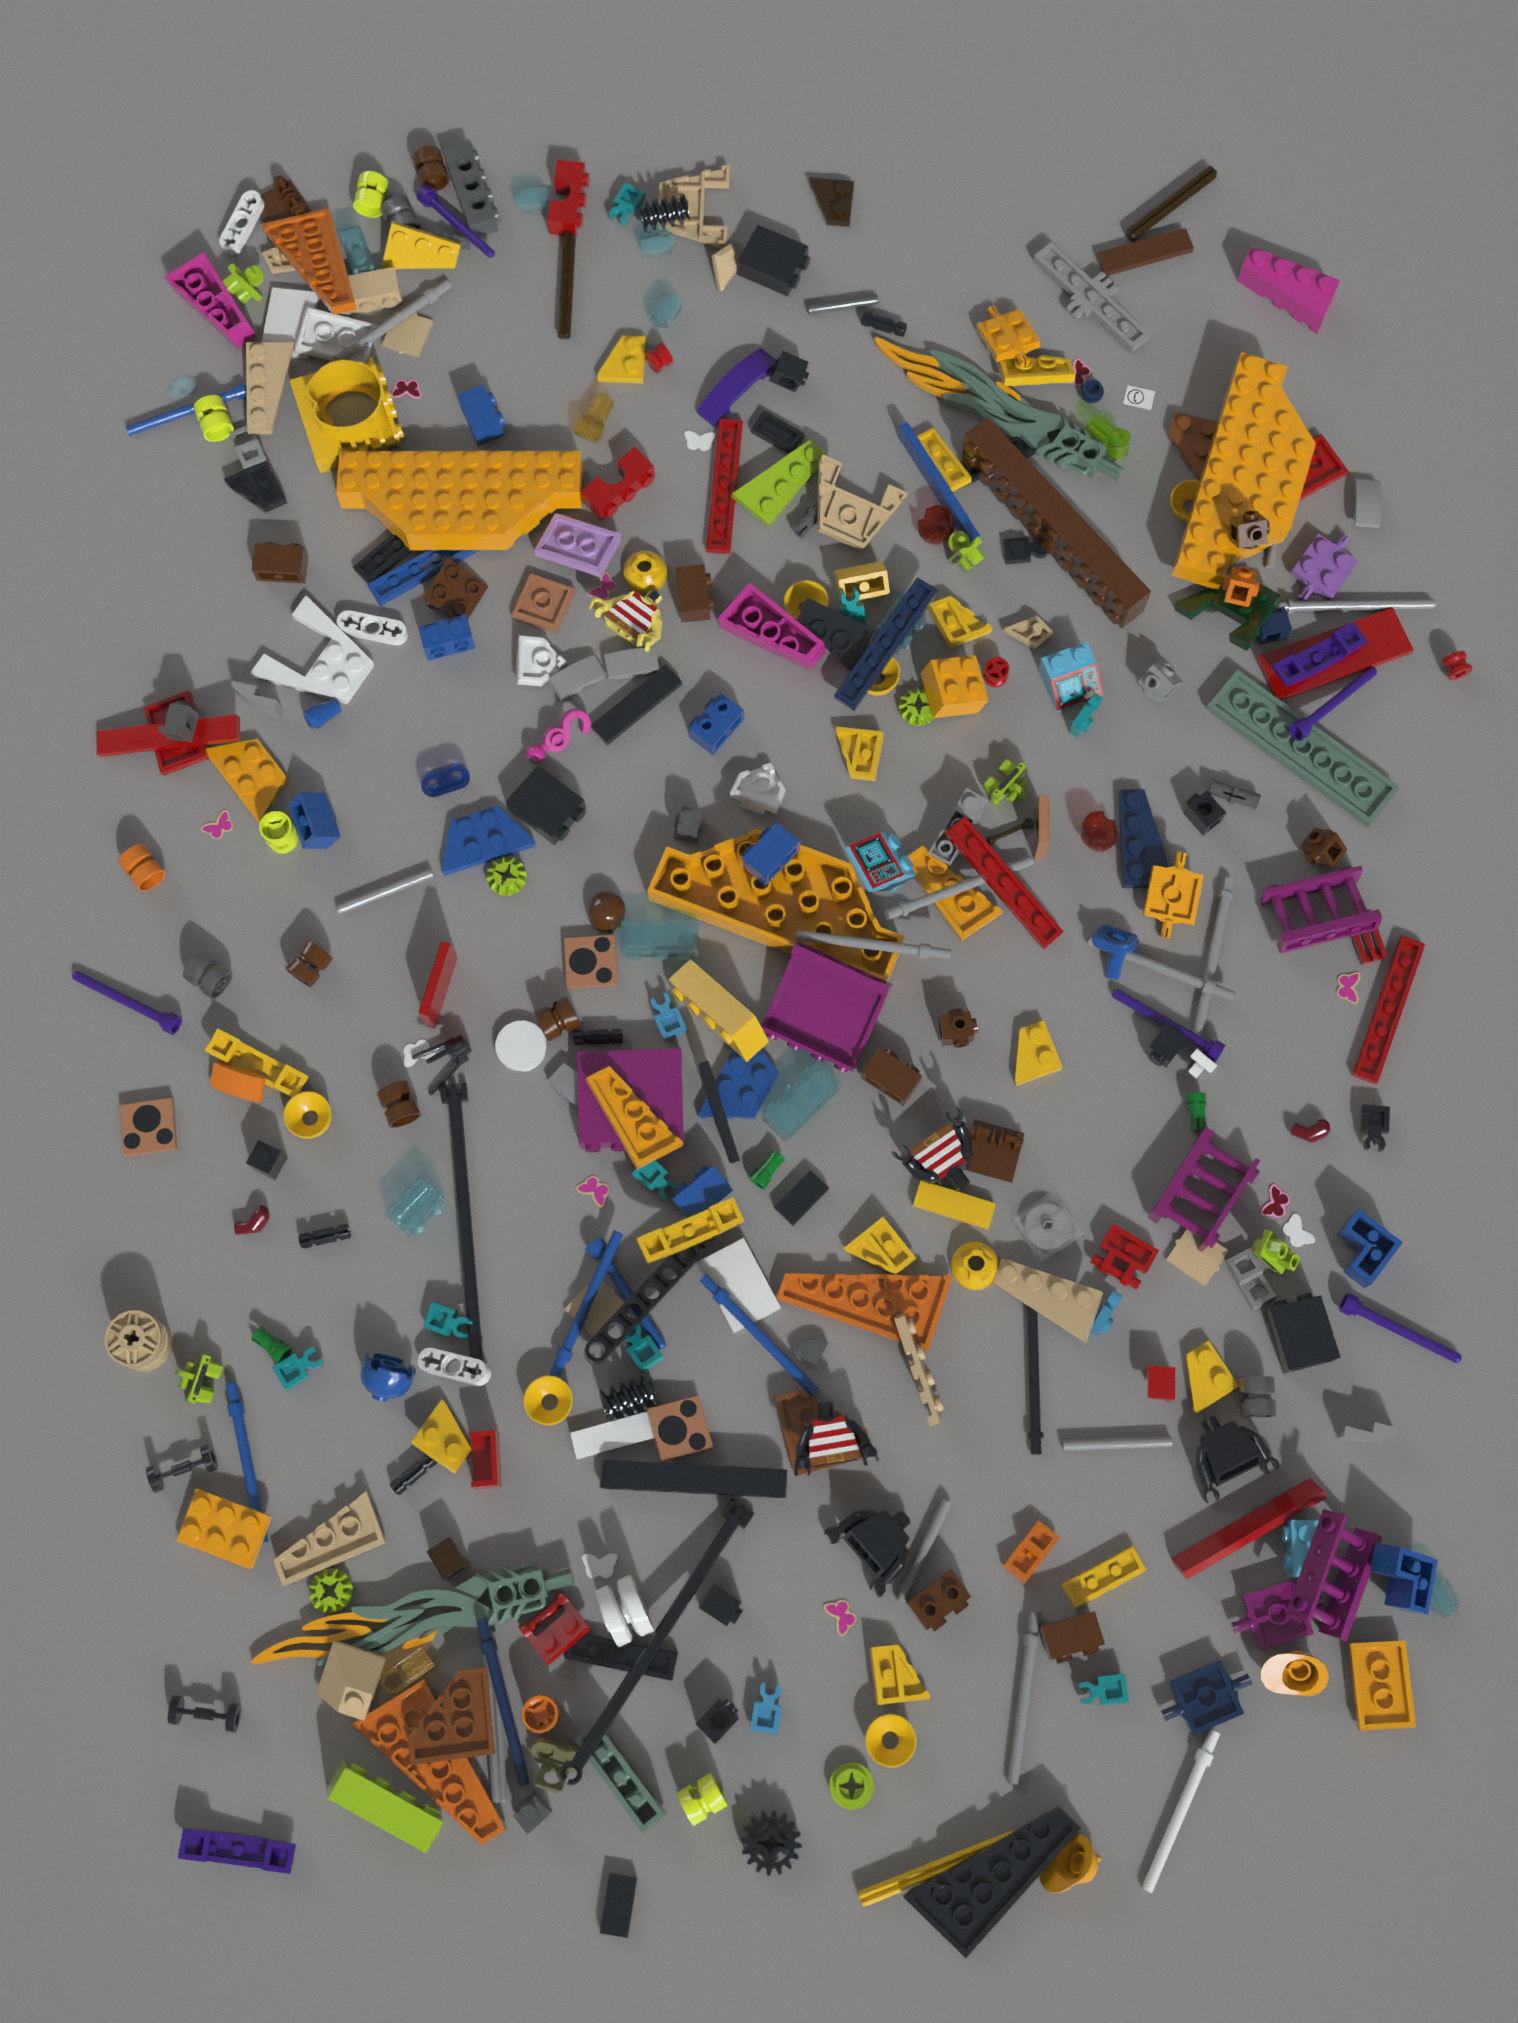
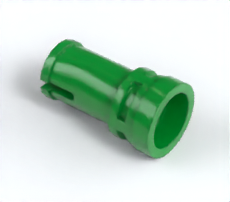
M1203 1092L1185 1095L1187 1108L1190 1112L1192 1132H1199L1198 1121L1200 1122L1201 1131L1207 1127L1205 1112L1207 1098L1206 1093Z
M772 1149L762 1164L756 1167L748 1176L749 1180L760 1189L765 1190L768 1183L772 1180L771 1176L780 1164L784 1162L785 1158Z
M264 1327L258 1328L251 1339L266 1350L276 1363H280L288 1358L293 1349L289 1344L275 1338Z

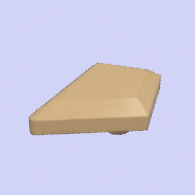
M732 244L726 245L712 255L717 290L719 292L724 290L737 272L738 257Z
M276 246L262 252V256L272 274L296 271Z
M1038 615L1004 628V633L1033 649H1037L1054 635V632Z

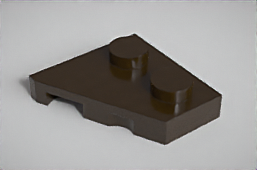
M810 177L809 186L813 189L817 205L823 212L822 216L826 225L850 227L854 181Z

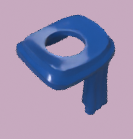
M1102 925L1095 931L1092 937L1093 945L1101 950L1112 952L1106 967L1105 978L1116 980L1120 978L1126 954L1133 952L1140 942L1136 934L1109 925ZM1109 934L1120 941L1112 940L1107 935Z

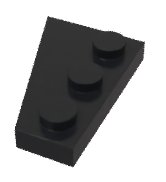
M808 597L797 618L799 623L824 642L825 648L850 672L863 655L875 630Z

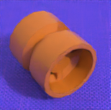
M137 844L130 847L118 859V864L130 876V880L140 892L156 887L166 876L165 870L157 860L152 858L153 854L145 844Z
M542 1694L531 1697L522 1709L523 1723L527 1729L535 1733L552 1730L561 1719L562 1711L560 1704L550 1695Z

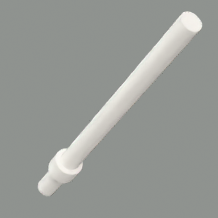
M1212 1729L1209 1730L1202 1748L1197 1750L1194 1757L1196 1760L1195 1765L1142 1885V1889L1150 1893L1154 1890L1206 1766L1210 1767L1214 1758L1212 1752L1220 1734Z

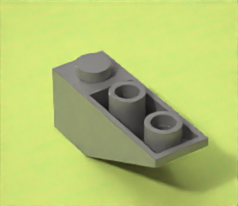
M966 788L928 854L951 866L959 854V850L944 833L963 816L976 828L989 806V800Z

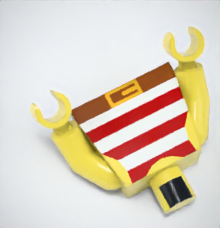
M651 589L645 597L632 591L628 595L624 594L604 601L600 598L592 599L588 609L596 610L595 617L599 618L602 613H605V625L635 648H645V651L649 652L650 647L661 639L663 622L660 610L656 606L662 600V597L655 590Z

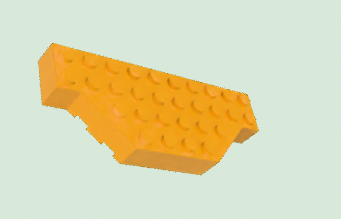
M1241 352L1231 375L1171 576L1218 590L1224 581L1229 566L1243 558L1247 559L1262 552L1263 549L1273 544L1277 545L1283 542L1291 530L1316 443L1282 389L1288 366ZM1248 510H1255L1269 521L1270 533L1267 534V543L1258 545L1254 549H1238L1230 541L1229 517L1242 515L1243 512Z
M340 451L336 494L341 509H366L369 513L374 514L381 521V524L393 535H397L410 550H508L514 545L516 539L534 529L548 513L552 514L557 509H582L581 490L583 489L584 466L581 451Z
M758 828L748 831L743 836L728 839L714 845L711 849L701 853L699 851L692 855L666 846L647 890L648 899L653 903L792 955L791 951L794 944L799 942V940H796L797 930L904 943L905 938L903 935L880 927L851 863L800 845V850L764 886L742 865V854L745 849L751 844L755 845L760 840L759 837L763 830ZM800 941L888 982L900 953Z

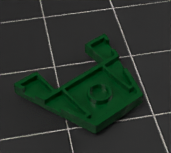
M1222 583L1218 590L1209 588L1175 603V611L1190 620L1206 608L1211 607L1242 624L1229 634V642L1247 651L1251 647L1253 638L1257 637L1261 632L1260 628L1263 623L1269 620L1279 605L1280 594L1260 584L1257 596H1252L1249 607L1224 602L1226 590L1222 589Z

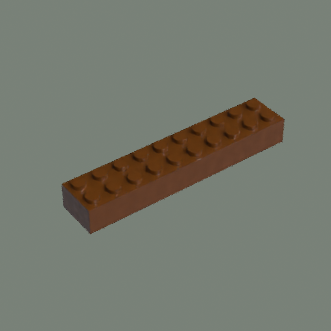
M986 417L965 434L962 450L963 463L969 469L972 468L978 473V478L982 484L988 485L994 491L997 500L1001 503L1004 502L1010 508L1012 516L1024 523L1026 530L1032 537L1036 536L1043 541V549L1048 554H1052L1058 560L1059 566L1074 577V581L1079 588L1085 589L1090 594L1091 600L1096 606H1101L1107 612L1109 620L1114 624H1118L1122 629L1144 612L1151 590L999 428Z

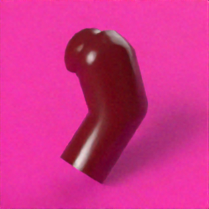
M1320 1119L1316 1124L1306 1127L1295 1122L1290 1134L1314 1143L1327 1137L1330 1133V1123L1325 1119Z
M259 1205L255 1208L248 1221L235 1222V1234H251L262 1231L270 1218L268 1207Z

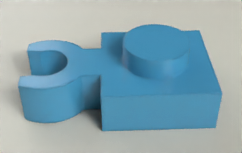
M663 993L665 999L663 1005H658L654 998L651 999L652 1008L660 1013L654 1016V1020L664 1042L688 1032L678 1007L670 1009L671 1001L667 993Z
M1115 1290L1111 1292L1094 1319L1090 1333L1096 1337L1101 1331L1106 1333L1114 1321L1110 1316L1122 1298V1295Z
M762 1682L760 1694L763 1697V1702H754L750 1730L778 1735L782 1706L775 1705L774 1702L781 1693V1686L777 1684L776 1692L768 1695L765 1692L766 1682Z

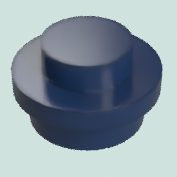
M1095 379L1087 380L1080 388V396L1087 403L1099 402L1104 394L1103 386Z

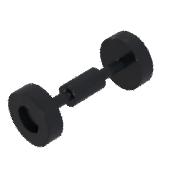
M207 1444L200 1447L201 1459L193 1462L190 1460L172 1466L169 1471L160 1473L155 1464L146 1467V1476L152 1491L156 1493L164 1490L163 1478L171 1475L174 1477L192 1471L193 1467L203 1463L209 1473L218 1470L217 1459L211 1445Z
M174 1695L168 1709V1724L178 1725L183 1714L193 1715L195 1719L214 1721L215 1718L225 1719L226 1732L235 1733L240 1723L241 1704L231 1703L227 1714L216 1713L215 1709L195 1707V1710L184 1708L183 1696Z

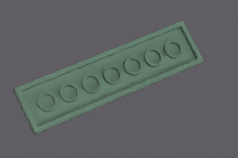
M1238 669L1206 707L1208 711L1367 827L1370 826L1400 788L1315 725L1312 726L1310 735L1304 740H1295L1290 735L1288 727L1295 720L1304 717Z

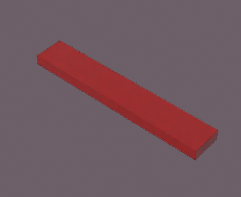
M719 418L706 553L731 554L736 503L731 495L737 490L743 420Z
M235 714L198 719L192 742L168 739L158 731L159 726L164 727L165 723L97 731L96 754L100 757L240 741V717Z
M965 816L944 833L1042 949L1049 946L1064 932Z
M1400 935L1351 1076L1375 1085L1378 1083L1425 943Z
M1308 1478L1177 1554L1171 1560L1187 1580L1326 1499L1324 1490L1311 1478Z

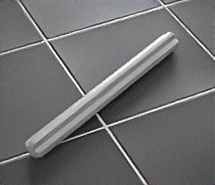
M490 1630L492 1639L495 1638L497 1643L496 1631ZM483 1654V1667H488L485 1654ZM488 1668L495 1754L489 1755L492 1801L500 1803L508 1799L503 1722Z

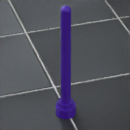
M424 185L419 189L417 200L423 206L433 207L488 258L494 257V250L438 200L437 192L429 185Z
M1375 667L1368 668L1306 719L1295 720L1288 727L1290 735L1297 741L1304 740L1310 735L1314 724L1376 676L1377 669Z
M80 971L72 973L73 980L158 1022L162 1030L171 1035H174L182 1024V1017L173 1012H165L163 1014Z
M1119 989L1112 991V997L1163 1027L1166 1023L1188 1037L1187 1041L1203 1049V1053L1213 1062L1218 1060L1226 1046L1224 1043L1218 1040L1213 1041L1212 1039L1208 1041Z
M1347 1292L1342 1299L1339 1312L1347 1316L1359 1315L1454 1363H1459L1462 1360L1460 1353L1363 1306L1357 1296Z

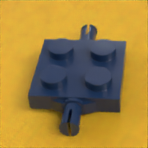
M1217 1660L1170 1680L1169 1684L1175 1695V1705L1161 1710V1713L1165 1715L1163 1716L1165 1721L1181 1715L1186 1721L1191 1735H1196L1243 1715L1244 1711L1238 1699V1690L1252 1685V1681H1245L1250 1679L1247 1673L1233 1680L1226 1673L1222 1661Z

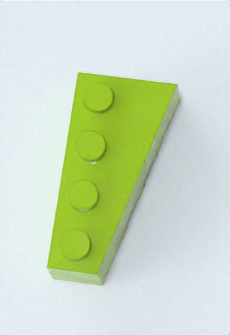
M344 1758L326 1788L327 1798L420 1851L427 1853L444 1823L443 1818L439 1815L441 1811L428 1803L425 1806L415 1801L416 1797L405 1790L401 1792L396 1790L386 1779L380 1776L375 1777L368 1773V1770L361 1765L352 1763Z

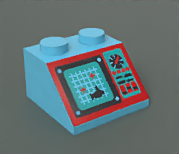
M1088 642L1041 658L1038 671L1057 713L1088 702L1094 693L1101 697L1103 696L1097 662Z
M892 832L876 833L845 848L869 892L895 891L916 876L912 861L903 853L900 847V840Z

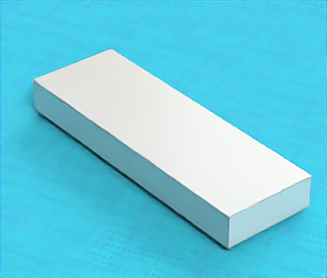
M647 1412L570 1433L577 1460L654 1439Z

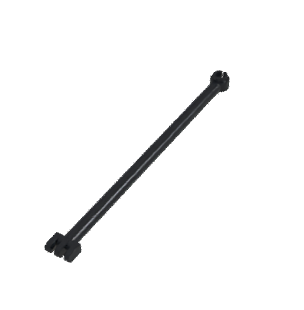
M461 1083L462 1093H458L457 1084H451V1094L447 1095V1086L441 1085V1101L443 1104H449L466 1317L473 1321L472 1324H467L469 1354L471 1358L483 1361L462 1102L469 1101L467 1083ZM468 1368L467 1372L474 1375L475 1370Z
M731 1499L722 1512V1516L726 1518V1521L572 1760L566 1762L561 1767L560 1777L563 1782L567 1779L566 1772L568 1769L573 1768L577 1772V1776L574 1779H569L567 1785L572 1786L580 1782L583 1775L582 1769L737 1527L739 1526L745 1530L755 1514L750 1510L746 1514L745 1519L740 1517L745 1509V1506L742 1504L735 1513L731 1511L736 1504V1500Z

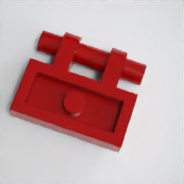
M1113 1223L1099 1248L1107 1252L1105 1259L1095 1254L1090 1263L1099 1268L1098 1271L1103 1274L1107 1272L1119 1279V1283L1125 1287L1129 1285L1137 1290L1141 1280L1133 1276L1134 1272L1138 1270L1146 1274L1159 1250ZM1115 1257L1129 1265L1126 1271L1112 1264Z

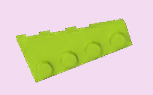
M808 440L732 493L731 497L765 526L769 527L819 468V459L822 454L826 456L828 454L811 440Z

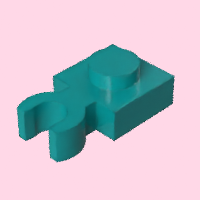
M624 183L614 199V206L616 207H613L609 212L610 221H613L616 216H622L620 218V225L624 226L628 220L627 214L635 215L640 208L639 206L642 205L646 198L645 192Z
M853 587V594L850 597H846L844 590L841 589L839 596L845 605L838 606V611L866 625L864 605L862 601L858 602L860 595L857 588Z
M1096 693L1092 695L1087 705L1085 704L1073 721L1070 734L1078 738L1082 731L1086 733L1094 722L1091 717L1101 705L1103 699Z
M656 1160L638 1170L635 1169L631 1173L650 1192L654 1187L658 1188L659 1196L665 1201L669 1199L664 1193L665 1187L671 1186L674 1190L678 1187L673 1181H666L664 1179L668 1172Z
M431 1302L423 1327L445 1336H450L451 1332H453L457 1337L468 1338V1334L461 1331V1325L463 1323L472 1324L473 1321L467 1317L456 1318L458 1310L437 1302Z
M638 1325L635 1329V1335L628 1336L624 1341L627 1344H632L626 1350L642 1374L664 1360L650 1335L642 1339V1331Z
M308 1348L301 1359L294 1353L272 1367L285 1391L310 1377L307 1372L309 1368L317 1369L324 1364L322 1359L313 1363L310 1361L311 1355L317 1352L316 1348Z
M1125 1673L1097 1676V1685H1093L1090 1682L1078 1683V1688L1087 1687L1090 1691L1089 1697L1080 1699V1703L1089 1704L1098 1697L1101 1706L1129 1702Z

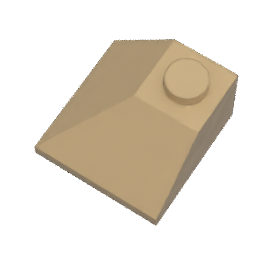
M334 1640L317 1694L337 1712L364 1721L370 1710L387 1657Z

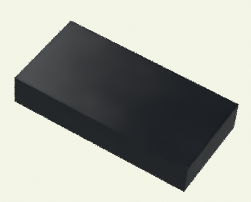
M766 411L762 412L751 428L752 434L788 454L797 449L804 439L803 432Z
M810 1170L774 1209L791 1226H794L828 1192L829 1187Z
M609 1873L600 1934L628 1938L638 1877Z

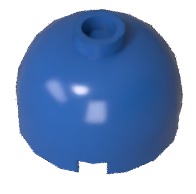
M374 1353L373 1358H370L369 1354H366L361 1367V1382L366 1390L372 1394L373 1399L386 1402L387 1399L403 1396L409 1390L416 1373L415 1367L411 1364L409 1368L400 1364L403 1363V1360L391 1355Z

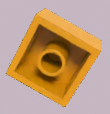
M976 655L930 660L920 673L933 718L979 713L989 701Z

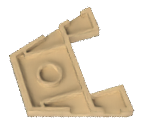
M730 165L721 166V169L712 172L710 169L702 171L701 175L693 177L686 175L660 182L659 205H661L662 197H665L668 203H670L671 196L674 195L679 202L680 194H684L688 203L690 222L688 218H685L684 225L681 226L677 219L675 227H672L669 221H667L665 229L662 228L660 223H657L658 229L720 249L727 245L728 227L704 225L705 188L729 189Z
M822 454L819 459L817 531L862 551L907 497L908 493L888 484L878 506L835 486V482L842 463Z

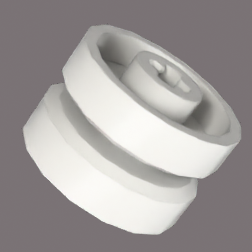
M631 1575L617 1581L620 1599L617 1598L613 1588L609 1585L595 1590L604 1623L608 1631L611 1632L618 1647L632 1642L633 1636L629 1623H632L636 1633L641 1637L655 1631L647 1608Z

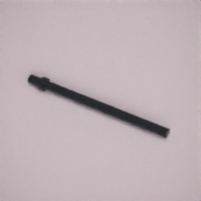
M1027 1306L1030 1432H1028V1438H1030L1031 1455H1041V1438H1044V1432H1041L1038 1312Z

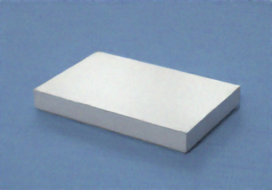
M272 287L262 342H294L296 347L307 307L318 309L320 298L314 291ZM294 350L292 357L308 359L309 355L298 353Z
M307 307L295 350L298 353L335 361L334 355L376 328L377 324L338 314L333 315L330 312ZM373 342L346 360L362 363L368 362Z
M744 1238L697 1262L703 1276L707 1273L721 1288L724 1287L731 1294L729 1297L754 1322L781 1309ZM722 1304L719 1305L733 1333L745 1328Z

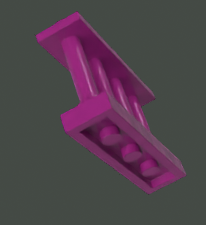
M1347 866L1336 872L1283 885L1273 884L1263 889L1260 904L1261 906L1273 904L1283 930L1277 942L1280 954L1378 930L1383 918L1380 910L1370 911L1366 909L1356 885L1363 871L1362 866L1353 868ZM1346 886L1356 910V915L1342 916L1332 888ZM1322 892L1332 917L1331 921L1324 923L1317 921L1307 894ZM1297 897L1307 922V927L1293 928L1283 900Z
M1205 1127L1148 1216L1155 1223L1162 1217L1165 1219L1168 1217L1203 1239L1198 1248L1201 1252L1208 1246L1213 1248L1220 1237L1216 1232L1246 1183L1252 1184L1260 1172L1256 1168L1260 1162L1259 1159L1255 1158L1247 1166L1213 1145L1214 1141L1210 1139L1215 1132L1208 1127ZM1202 1153L1207 1155L1208 1153L1243 1175L1236 1188L1200 1166L1201 1163L1197 1161ZM1188 1174L1198 1176L1228 1195L1230 1198L1223 1209L1187 1187L1188 1184L1184 1182ZM1175 1195L1179 1198L1181 1196L1217 1218L1209 1231L1174 1209V1205L1171 1202Z
M1323 1509L1286 1614L1307 1622H1311L1312 1617L1321 1621L1318 1632L1347 1642L1371 1573L1370 1569L1375 1543L1381 1544L1383 1537L1355 1528L1354 1532L1344 1527L1348 1516ZM1340 1538L1349 1542L1344 1558L1335 1554ZM1331 1564L1340 1569L1335 1584L1326 1580ZM1321 1591L1331 1595L1326 1611L1316 1606Z

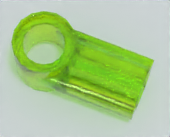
M1100 414L1090 419L1085 428L1091 437L1102 442L1107 447V453L1110 458L1114 460L1126 458L1131 440L1130 433L1125 429H1117Z

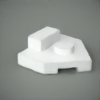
M519 635L518 651L516 654L517 684L543 686L551 676L561 671L568 662L550 647L549 642L544 637Z
M770 762L762 765L761 768L740 772L730 791V798L741 801L742 808L764 815L767 810L777 814L786 789L782 782L779 781L775 769Z

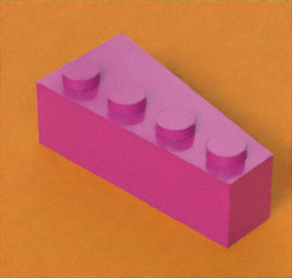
M1251 246L1238 278L1239 283L1260 297H1267L1274 302L1273 305L1280 310L1282 308L1293 315V319L1299 323L1303 321L1316 334L1340 283L1339 279Z
M204 252L164 276L171 288L237 349L257 337Z
M751 583L743 589L717 619L722 630L808 670H811L826 653L822 640Z

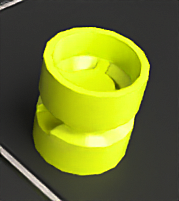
M372 171L362 172L359 175L353 203L357 213L371 218L382 215L380 209L385 202L389 185L388 180L383 175Z
M208 395L195 402L193 409L198 422H200L199 425L204 438L215 442L229 437V432H232L234 428L222 397Z
M272 811L261 819L259 831L271 850L279 854L287 853L297 846L299 841L297 830L285 813Z
M711 1772L697 1780V1786L688 1785L676 1793L682 1808L693 1826L705 1820L708 1812L715 1814L728 1806Z

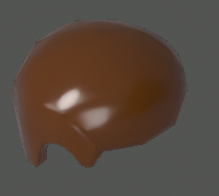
M600 891L592 896L588 904L587 916L594 929L601 932H612L624 922L626 909L620 895L611 891Z

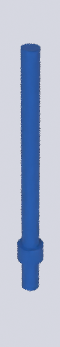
M241 383L233 386L234 389L217 395L222 397L224 402L235 398L240 400L247 397V385ZM195 402L126 426V430L130 436L195 413L193 409Z
M613 1230L562 1347L557 1349L555 1354L557 1358L549 1376L560 1378L566 1362L569 1363L571 1360L573 1346L622 1239L623 1234L616 1230Z
M707 1273L699 1280L714 1295L713 1299L719 1305L722 1304L811 1396L819 1390L796 1364L729 1297L731 1294L724 1287L721 1288Z
M233 1382L226 1384L229 1406H227L228 1414L233 1420L250 1508L262 1512L243 1414H245L243 1402L240 1403L237 1384ZM267 1532L263 1540V1543L269 1542Z

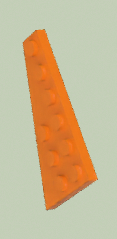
M330 208L261 224L263 232L333 315L357 309Z
M785 1273L776 1299L900 1343L902 1341L894 1318L897 1315L906 1313L908 1319L913 1318L917 1333L913 1334L916 1344L921 1343L924 1351L928 1352L953 1275L907 1276L892 1274L825 1275Z
M426 1679L367 1714L364 1721L359 1719L351 1724L371 1744L385 1754L422 1791H425L437 1805L451 1815L481 1845L507 1830L469 1758L410 1765L408 1735L437 1700Z

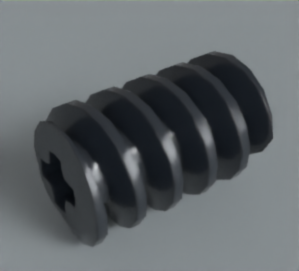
M680 194L679 202L674 195L671 196L670 203H668L665 197H662L661 205H659L656 199H653L651 207L644 200L642 208H640L644 232H647L649 224L656 231L657 223H660L662 228L665 229L667 221H669L672 227H675L677 219L681 226L684 225L685 218H688L690 222L688 203L684 194Z
M640 1375L638 1385L633 1379H630L629 1388L621 1382L619 1383V1392L613 1386H610L609 1395H606L602 1389L599 1390V1396L606 1417L608 1419V1415H610L614 1421L618 1420L619 1411L624 1417H628L629 1408L636 1414L639 1411V1404L645 1410L649 1409L650 1400L655 1406L659 1405L651 1377L647 1381L643 1375Z

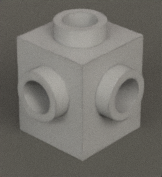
M1161 661L1155 664H1148L1142 670L1141 674L1143 676L1138 683L1142 686V691L1147 696L1159 703L1167 700L1183 681L1175 673L1176 671L1173 666Z

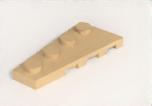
M246 342L248 434H273L281 395L284 392L286 376L289 373L291 357L295 350L294 342Z
M1001 1258L993 1281L996 1286L1084 1343H1087L1103 1296L1102 1291Z
M906 1313L897 1315L894 1320L905 1353L910 1357L909 1364L913 1377L916 1381L918 1380L922 1404L928 1408L929 1417L927 1419L929 1425L939 1424L941 1422L940 1411L945 1409L940 1395H934L931 1386L935 1384L931 1369L926 1370L922 1360L926 1359L921 1343L916 1344L913 1335L917 1333L913 1318H907Z
M368 1491L358 1496L355 1501L346 1505L336 1515L322 1523L312 1533L299 1540L273 1560L282 1586H287L387 1543Z

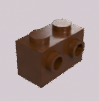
M273 542L255 543L252 572L257 581L305 583L308 555L304 546L296 543H289L287 545H279Z
M705 565L675 567L681 623L710 620V610H714L713 595L708 596L707 588H712L710 573H705Z
M879 1047L861 1072V1079L904 1107L920 1084L922 1075L919 1074L920 1070L911 1063L905 1065L899 1061L897 1054L889 1049L883 1050Z
M950 1569L906 1602V1604L925 1630L932 1628L933 1631H936L947 1622L944 1618L952 1611L957 1615L969 1606L967 1600L971 1595L953 1570Z
M1095 1611L1039 1627L1048 1659H1056L1057 1664L1073 1660L1072 1654L1081 1651L1084 1656L1100 1652L1098 1646L1105 1645Z

